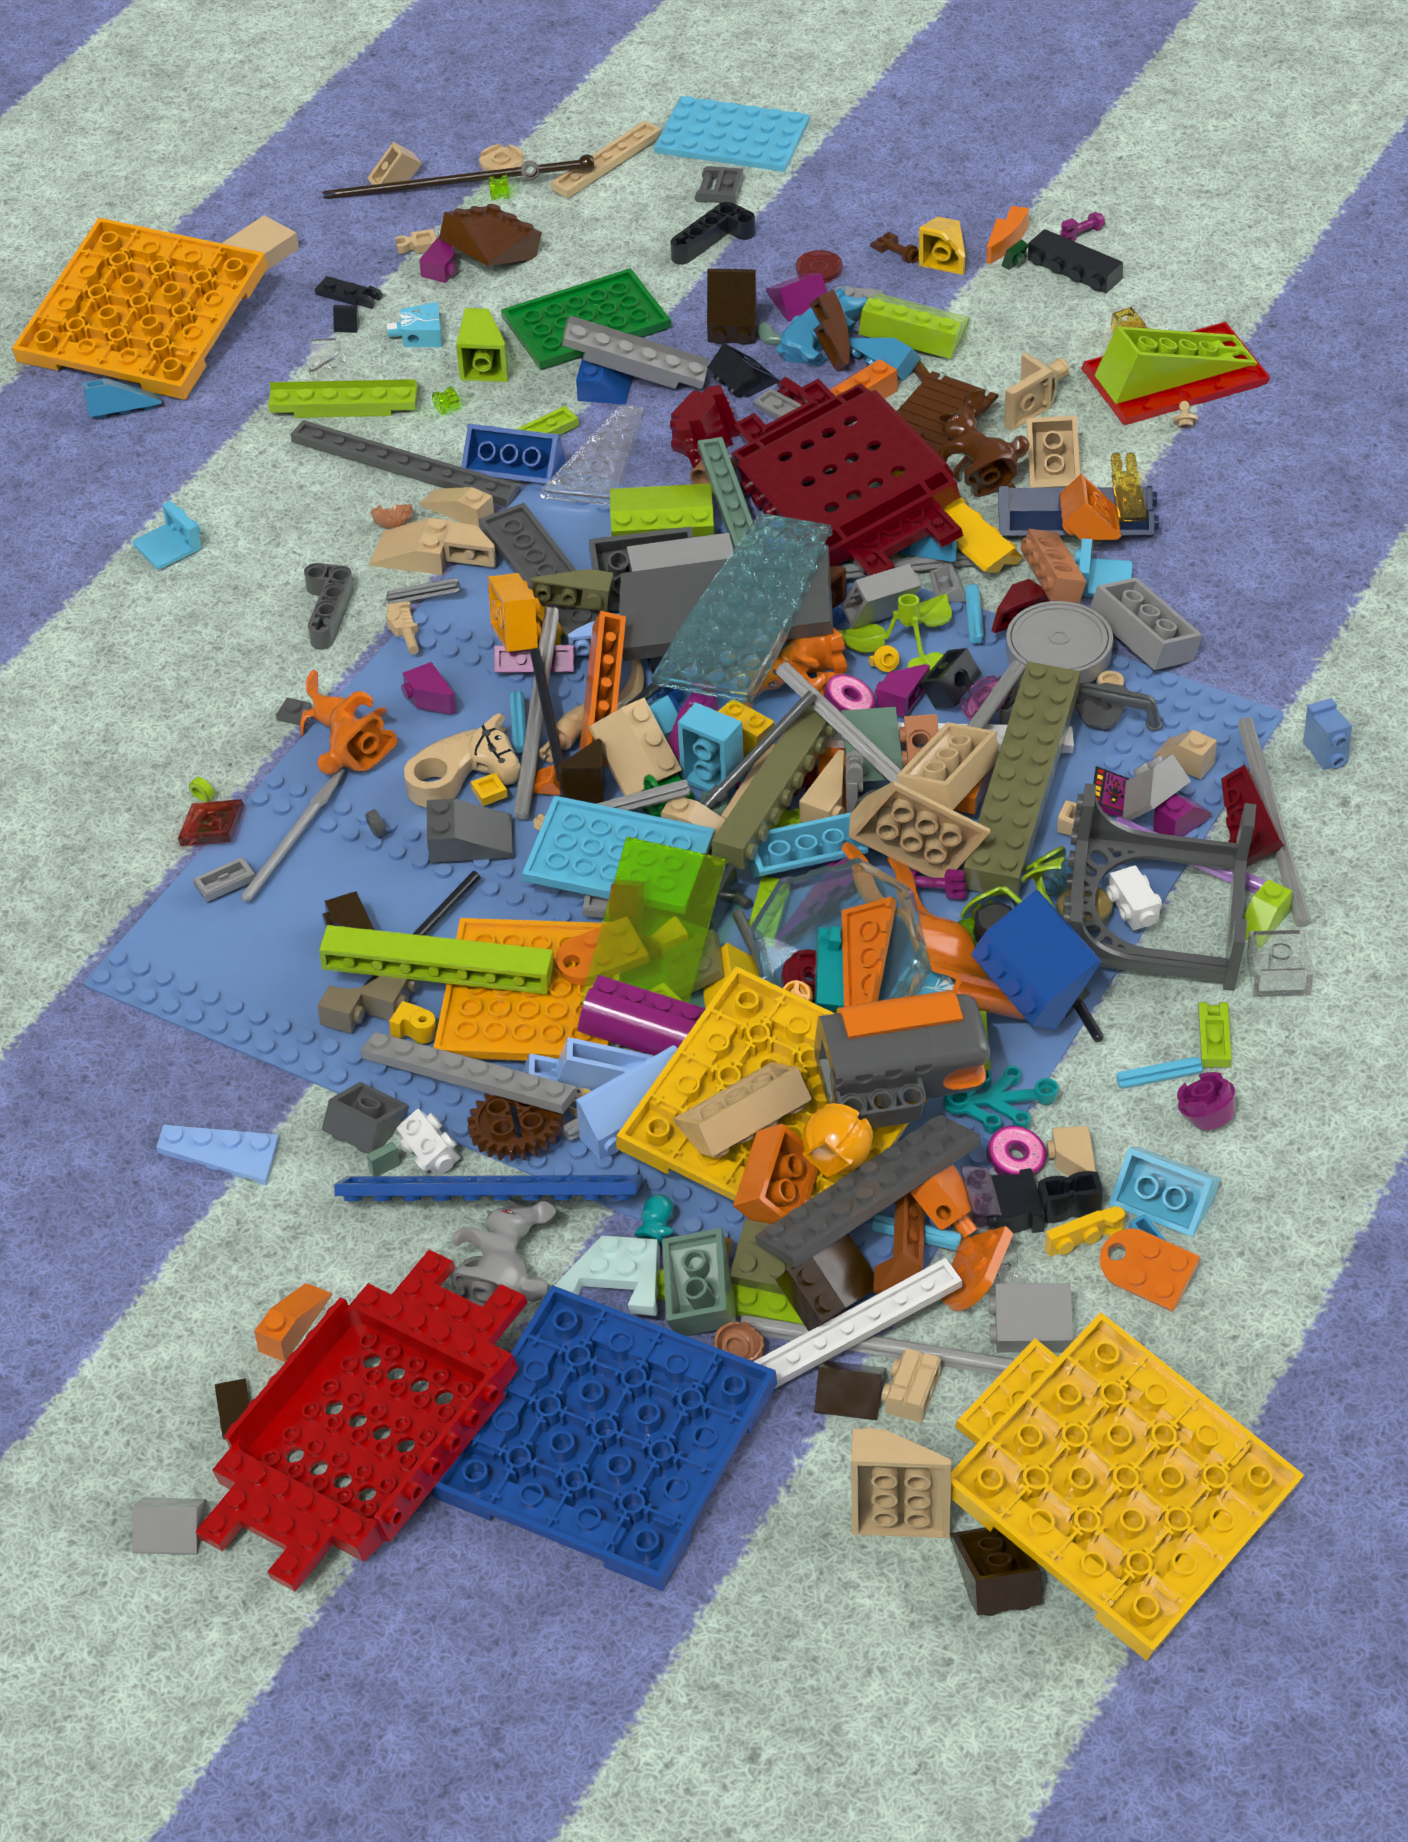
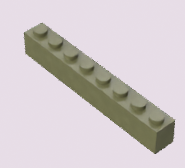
M811 706L783 733L712 839L713 861L721 864L731 863L735 868L744 870L749 861L754 860L758 847L767 840L771 827L779 822L781 812L785 806L788 807L790 805L796 789L801 788L804 777L813 770L815 760L819 754L822 755L830 737L833 738L837 731Z

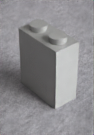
M906 564L855 580L841 606L851 627L856 628L893 616V611H898V598L904 594H917L921 587L920 578L913 571L911 565Z
M1071 1283L995 1284V1295H989V1314H995V1324H990V1343H996L997 1353H1021L1034 1338L1052 1352H1063L1073 1342Z

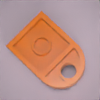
M627 917L567 940L561 945L556 955L557 968L561 977L571 984L581 986L593 985L598 975L612 978L650 963L649 955ZM571 962L579 963L574 968L565 967Z
M1006 1226L988 1230L985 1233L961 1240L951 1266L961 1278L962 1287L941 1298L952 1311H962L971 1307L986 1294L993 1284L1013 1236V1233Z
M1124 1229L1114 1233L1106 1240L1100 1252L1101 1269L1111 1284L1171 1312H1174L1201 1261L1199 1255L1139 1229ZM1113 1248H1124L1126 1250L1125 1256L1121 1260H1112L1109 1254Z

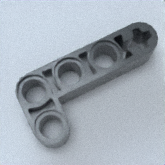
M312 563L304 569L306 590L312 595L319 596L308 622V632L311 646L314 649L324 650L331 647L334 643L353 595L354 585L352 571L349 567Z

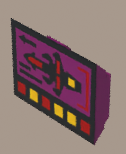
M1096 766L1093 784H1096V799L1099 806L1105 813L1112 816L1123 815L1126 781L1129 778Z

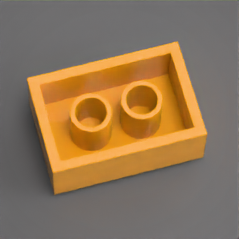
M519 573L487 576L490 626L505 650L511 652L538 648L537 639L541 637V627L536 622V614L540 613V604L538 598L534 597L532 589L529 590L527 581H523Z

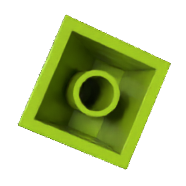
M465 308L456 342L460 380L508 382L505 342L490 310L486 308Z

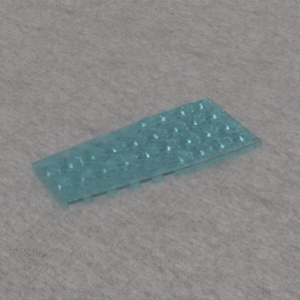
M760 513L684 620L651 677L653 685L751 703L785 643L794 622L793 614L795 611H799L802 604L801 596L803 592H807L810 586L809 578L818 568L817 560L820 554H824L826 550L825 542L828 536H832L831 525Z

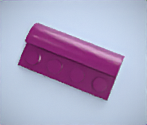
M598 975L593 987L589 988L585 997L577 1031L655 1056L673 1045L678 1049L706 1008Z

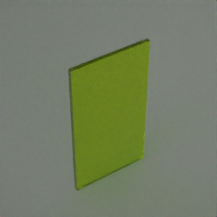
M626 836L580 1005H583L589 988L593 987L598 975L689 1003L727 859Z

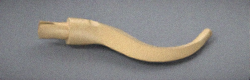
M641 659L630 661L631 674L625 688L618 694L617 710L625 706L643 690L644 672ZM584 703L574 707L556 722L562 750L569 749L581 735ZM548 740L539 750V756L543 760L547 758L546 762L551 763L553 759Z

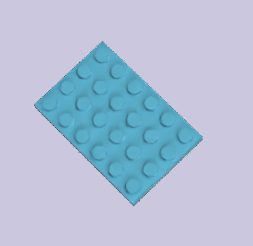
M680 96L654 146V153L785 172L810 121V115L800 112L781 111L779 109L760 108L754 105L747 106L733 102L726 103L712 99L705 100L691 96Z
M554 796L522 872V881L610 899L611 884L616 880L645 883L643 907L685 915L711 847L715 828Z

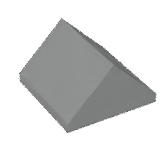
M142 1497L133 1505L132 1552L140 1554L197 1555L200 1539L195 1531L203 1522L206 1499Z

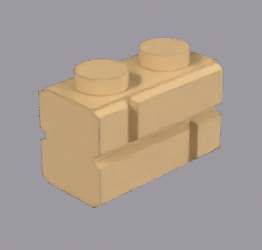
M908 1348L904 1349L901 1360L897 1358L894 1360L891 1370V1377H894L892 1383H886L883 1388L881 1401L886 1402V1414L922 1423L941 1373V1359L939 1356L927 1353L921 1354L920 1351Z

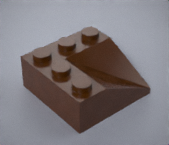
M487 204L484 207L472 206L470 209L456 208L455 211L444 212L439 239L484 265L493 266L535 258L542 232L533 228L532 224L520 221L516 215L504 212L500 206Z

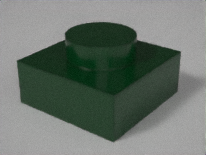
M1021 239L1007 249L1001 266L1008 270L1015 265L1017 267L1021 266L1026 260L1027 255L1025 254L1029 244Z

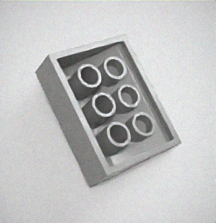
M729 533L627 546L631 572L735 558Z

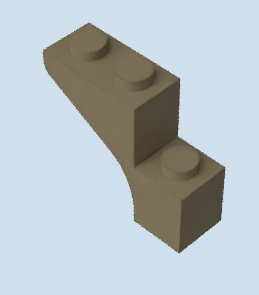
M380 976L358 988H339L329 985L318 1004L320 1025L352 1033L357 1023L360 1024L363 1021L365 1014L390 1020L401 1002H408L412 992L417 991L420 980Z

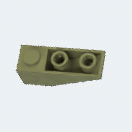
M583 569L532 577L530 589H532L534 597L538 598L539 602L607 612L612 592L613 573Z

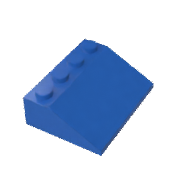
M1037 890L1032 892L989 928L971 953V956L1001 988L1002 992L1032 1026L1052 1030L1057 1029L1102 962L1041 892Z

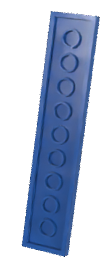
M643 1175L346 1176L334 1184L335 1196H344V1201H360L362 1197L373 1196L374 1201H389L394 1196H403L404 1201H418L423 1196H433L435 1201L451 1200V1196L463 1195V1200L466 1201L481 1200V1196L493 1195V1200L498 1201L511 1200V1196L523 1195V1200H540L541 1196L553 1195V1200H570L571 1196L583 1195L584 1200H599L603 1195H613L614 1200L632 1199V1195H636L643 1187Z

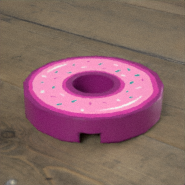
M846 674L834 675L828 680L823 690L824 697L840 712L841 710L874 708L876 704L875 695L863 681L854 676Z
M1011 1125L1002 1127L993 1133L986 1147V1158L989 1164L991 1162L995 1167L994 1171L998 1175L1019 1174L1020 1169L1031 1168L1033 1176H1036L1041 1172L1046 1161V1148L1042 1140L1033 1131ZM1009 1150L1020 1151L1023 1158L1013 1157Z

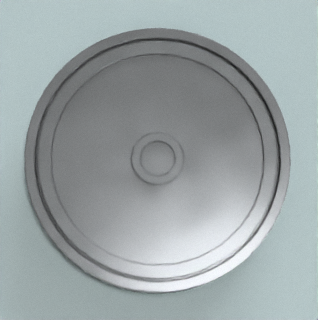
M1049 601L1030 606L1018 613L1012 619L1007 629L1006 657L1009 665L1016 660L1025 667L1027 661L1077 670L1080 671V683H1090L1097 679L1100 673L1107 670L1112 659L1113 633L1109 623L1095 610L1078 603Z

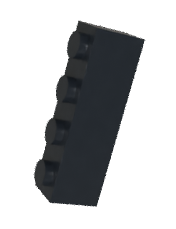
M1046 229L1028 243V260L1034 265H1040L1050 269L1053 273L1062 274L1074 282L1090 286L1093 290H1099L1107 294L1122 280V261Z

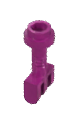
M1093 212L1088 215V220L1078 223L1073 218L1061 223L1062 230L1060 231V236L1075 241L1076 235L1091 228L1096 231L1101 230L1105 225V218L1101 213Z
M947 869L944 878L919 876L917 870H911L916 891L918 887L946 889V898L964 899L967 897L966 881L964 880L965 872L963 870Z

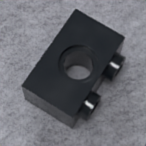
M967 648L947 650L922 679L920 684L934 708H952L960 703L961 697L975 685V681L982 673Z

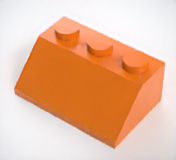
M879 359L829 388V390L837 396L861 383L870 391L876 390L886 399L897 392V369Z
M1082 473L1059 493L1062 527L1069 535L1073 536L1075 534L1080 540L1082 538L1118 540L1121 537L1117 506Z
M783 1123L756 1132L733 1207L749 1220L773 1224L789 1214L793 1209L810 1200L819 1169L802 1155L804 1152L802 1139Z

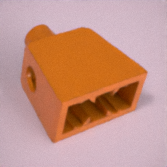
M953 1164L910 1192L941 1231L953 1224L957 1232L962 1234V1239L978 1229L968 1215L970 1211L977 1207V1203Z

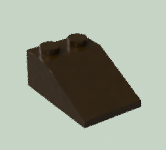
M708 268V343L756 344L758 326L756 269Z
M848 1233L798 1267L790 1268L775 1279L808 1331L815 1329L874 1290V1272Z
M983 1527L950 1533L968 1598L977 1616H992L1002 1611L1013 1609L1026 1610L1031 1606L1042 1605L1040 1569L1035 1560L999 1530L994 1528L990 1532L987 1528Z

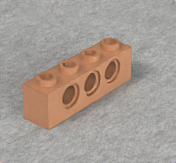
M1028 529L1027 536L1023 538L1021 543V552L1049 600L1079 604L1087 581L1059 534L1051 531Z
M937 714L904 716V727H899L900 743H905L906 751H901L903 767L922 749L914 745H926L939 731Z

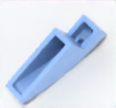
M568 1037L558 1059L530 1053L523 1072L573 1085L576 1088H587L593 1091L652 1058L653 1055Z

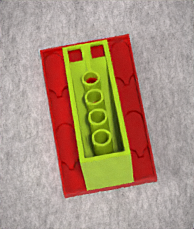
M1226 321L1190 332L1117 326L1104 356L1084 361L1081 367L1082 371L1087 375L1094 387L1098 389L1097 391L1108 403L1115 415L1119 417L1123 425L1180 410L1179 404L1182 401H1187L1189 406L1230 396L1231 394L1258 388L1267 384L1270 379L1269 374Z

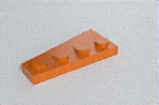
M892 896L841 910L844 1007L878 1001L897 900Z

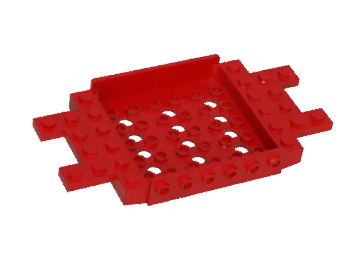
M429 1249L392 1294L367 1283L350 1305H348L346 1299L340 1297L333 1306L328 1308L319 1323L308 1332L298 1348L288 1356L287 1361L278 1372L268 1380L267 1385L258 1396L251 1400L247 1409L237 1421L228 1428L224 1438L230 1449L212 1471L219 1484L230 1490L197 1528L195 1533L198 1538L223 1552L242 1527L284 1549L267 1573L272 1580L294 1592L297 1591L332 1546L364 1562L385 1541L390 1543L505 1399L503 1391L518 1367L511 1353L494 1344L528 1303L525 1295L500 1284L483 1306L469 1301L441 1287L456 1267L453 1260ZM377 1356L381 1358L379 1365L376 1367L366 1368L364 1366L366 1360L370 1357ZM397 1368L405 1370L402 1378L388 1379V1375L392 1370ZM422 1380L429 1382L428 1388L425 1391L417 1393L412 1391V1387L416 1382ZM443 1393H451L453 1395L452 1400L448 1404L439 1405L436 1403L437 1398ZM340 1403L343 1405L342 1410L338 1414H326V1410L331 1404ZM358 1415L366 1417V1422L362 1426L354 1428L350 1426V1421ZM378 1429H390V1434L387 1438L374 1439V1434ZM411 1440L415 1442L411 1451L403 1453L398 1451V1447L403 1441ZM296 1450L304 1452L302 1459L298 1462L290 1463L287 1461V1457L291 1452ZM318 1463L327 1464V1470L323 1474H311V1469L314 1465ZM350 1476L352 1478L351 1483L347 1487H335V1482L339 1477ZM368 1488L376 1490V1494L371 1500H359V1495L363 1490Z

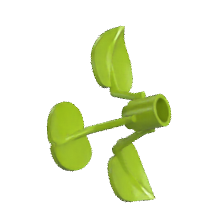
M946 593L919 603L918 596L904 594L898 598V611H893V618L886 633L885 629L877 624H866L856 628L839 630L843 637L844 643L851 649L859 652H874L880 646L885 645L884 639L890 638L896 621L899 619L904 626H913L919 657L913 658L908 662L907 668L927 664L930 665L931 670L944 654L932 652L925 655L923 653L918 624L923 623L929 627L944 625L951 620L952 610Z
M1064 846L1055 848L1033 861L1025 868V873H1028L1021 878L1022 883L1033 878L1037 890L1041 892L1053 907L1054 905L1046 892L1041 875L1051 869H1061V864L1066 856ZM999 886L975 896L967 903L960 916L963 920L972 906L992 896L1007 894L1018 904L1022 900L1008 887Z

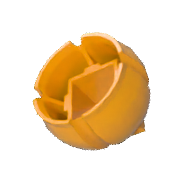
M832 1103L824 1105L822 1109H818L816 1113L809 1117L803 1129L802 1143L804 1152L802 1155L827 1178L835 1174H845L853 1171L866 1160L871 1150L873 1131L870 1123L866 1118L859 1120V1112L843 1104Z

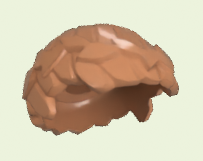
M379 505L371 510V516L374 523L383 528H396L407 524L412 516V505H393L391 509H382V506Z
M732 1321L721 1326L716 1331L713 1343L716 1348L750 1361H755L763 1355L764 1340L763 1336L754 1327L750 1326L749 1322L740 1324L739 1322Z

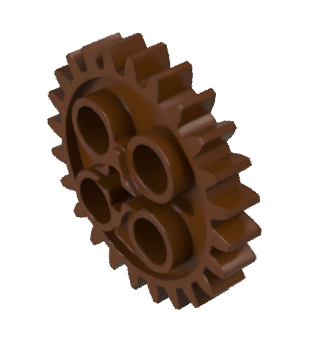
M486 1093L484 1094L485 1102L477 1100V1108L470 1109L471 1117H467L469 1136L472 1138L473 1146L478 1145L480 1153L487 1150L489 1158L497 1153L500 1161L506 1155L510 1156L511 1161H514L516 1155H520L523 1160H526L527 1153L531 1152L534 1156H538L537 1149L541 1148L547 1151V1142L556 1143V1136L562 1135L561 1127L564 1125V1115L561 1113L496 1095L491 1096ZM510 1106H515L521 1138L516 1137Z

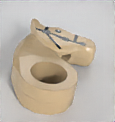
M498 713L478 729L454 734L420 750L408 760L404 767L407 797L415 805L427 808V800L455 799L464 780L472 770L488 774L496 773L504 785L517 782L521 767L509 738L505 734L506 728L501 727L505 716ZM430 777H439V778H441V779H439V780H437V781H434V782H425V781H423L424 779H427V778H430Z

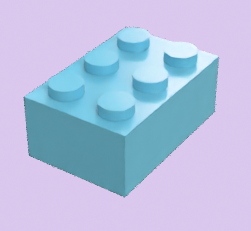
M696 702L678 721L679 756L682 769L680 771L681 780H687L689 785L709 792L715 784L719 785L743 760L742 722ZM744 775L737 782H743ZM736 783L727 792L729 798L736 791Z

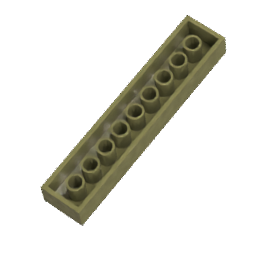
M1027 661L978 819V823L989 828L990 833L966 859L964 865L965 889L985 892L999 886H1006L1019 897L1023 884L1021 878L1026 874L1025 868L1028 866L1079 694L1080 671ZM1000 894V895H999V896H1004V897H1009V898H1011V897H1010L1009 895H1007V894Z

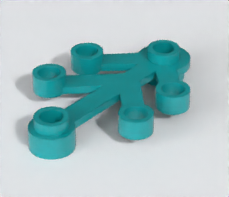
M1008 1066L1004 1069L1003 1075L992 1086V1073L989 1070H985L986 1079L980 1089L990 1088L984 1094H975L978 1091L975 1090L944 1096L943 1106L951 1114L962 1115L966 1113L983 1123L984 1131L989 1134H993L1001 1128V1118L997 1114H989L977 1106L986 1105L1011 1119L1013 1126L1028 1129L1031 1121L1030 1114L1026 1111H1020L1007 1103L1038 1100L1042 1105H1051L1058 1098L1059 1087L1055 1080L1042 1078L1036 1082L1034 1089L1005 1091L1009 1086L1018 1085L1021 1081V1070L1016 1066Z

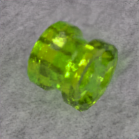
M507 175L497 179L488 177L491 200H496L498 197L509 198Z
M452 386L445 388L443 392L436 391L432 393L433 404L441 416L447 414L448 410L452 409L455 411L460 409L459 397Z

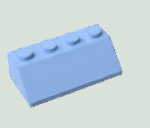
M675 1045L576 1100L579 1137L599 1160L619 1151L616 1149V1135L676 1052L677 1047Z

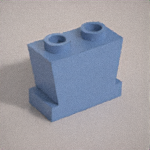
M1332 698L1307 705L1303 743L1307 749H1310L1315 760L1323 770L1342 767L1348 763L1352 725L1337 710V704Z

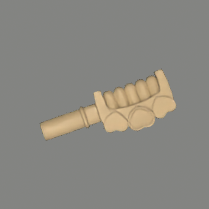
M410 602L388 604L386 613L388 629L392 630L396 637L403 636L410 654H417L419 648L415 639V633H418L417 622L414 623L411 616Z

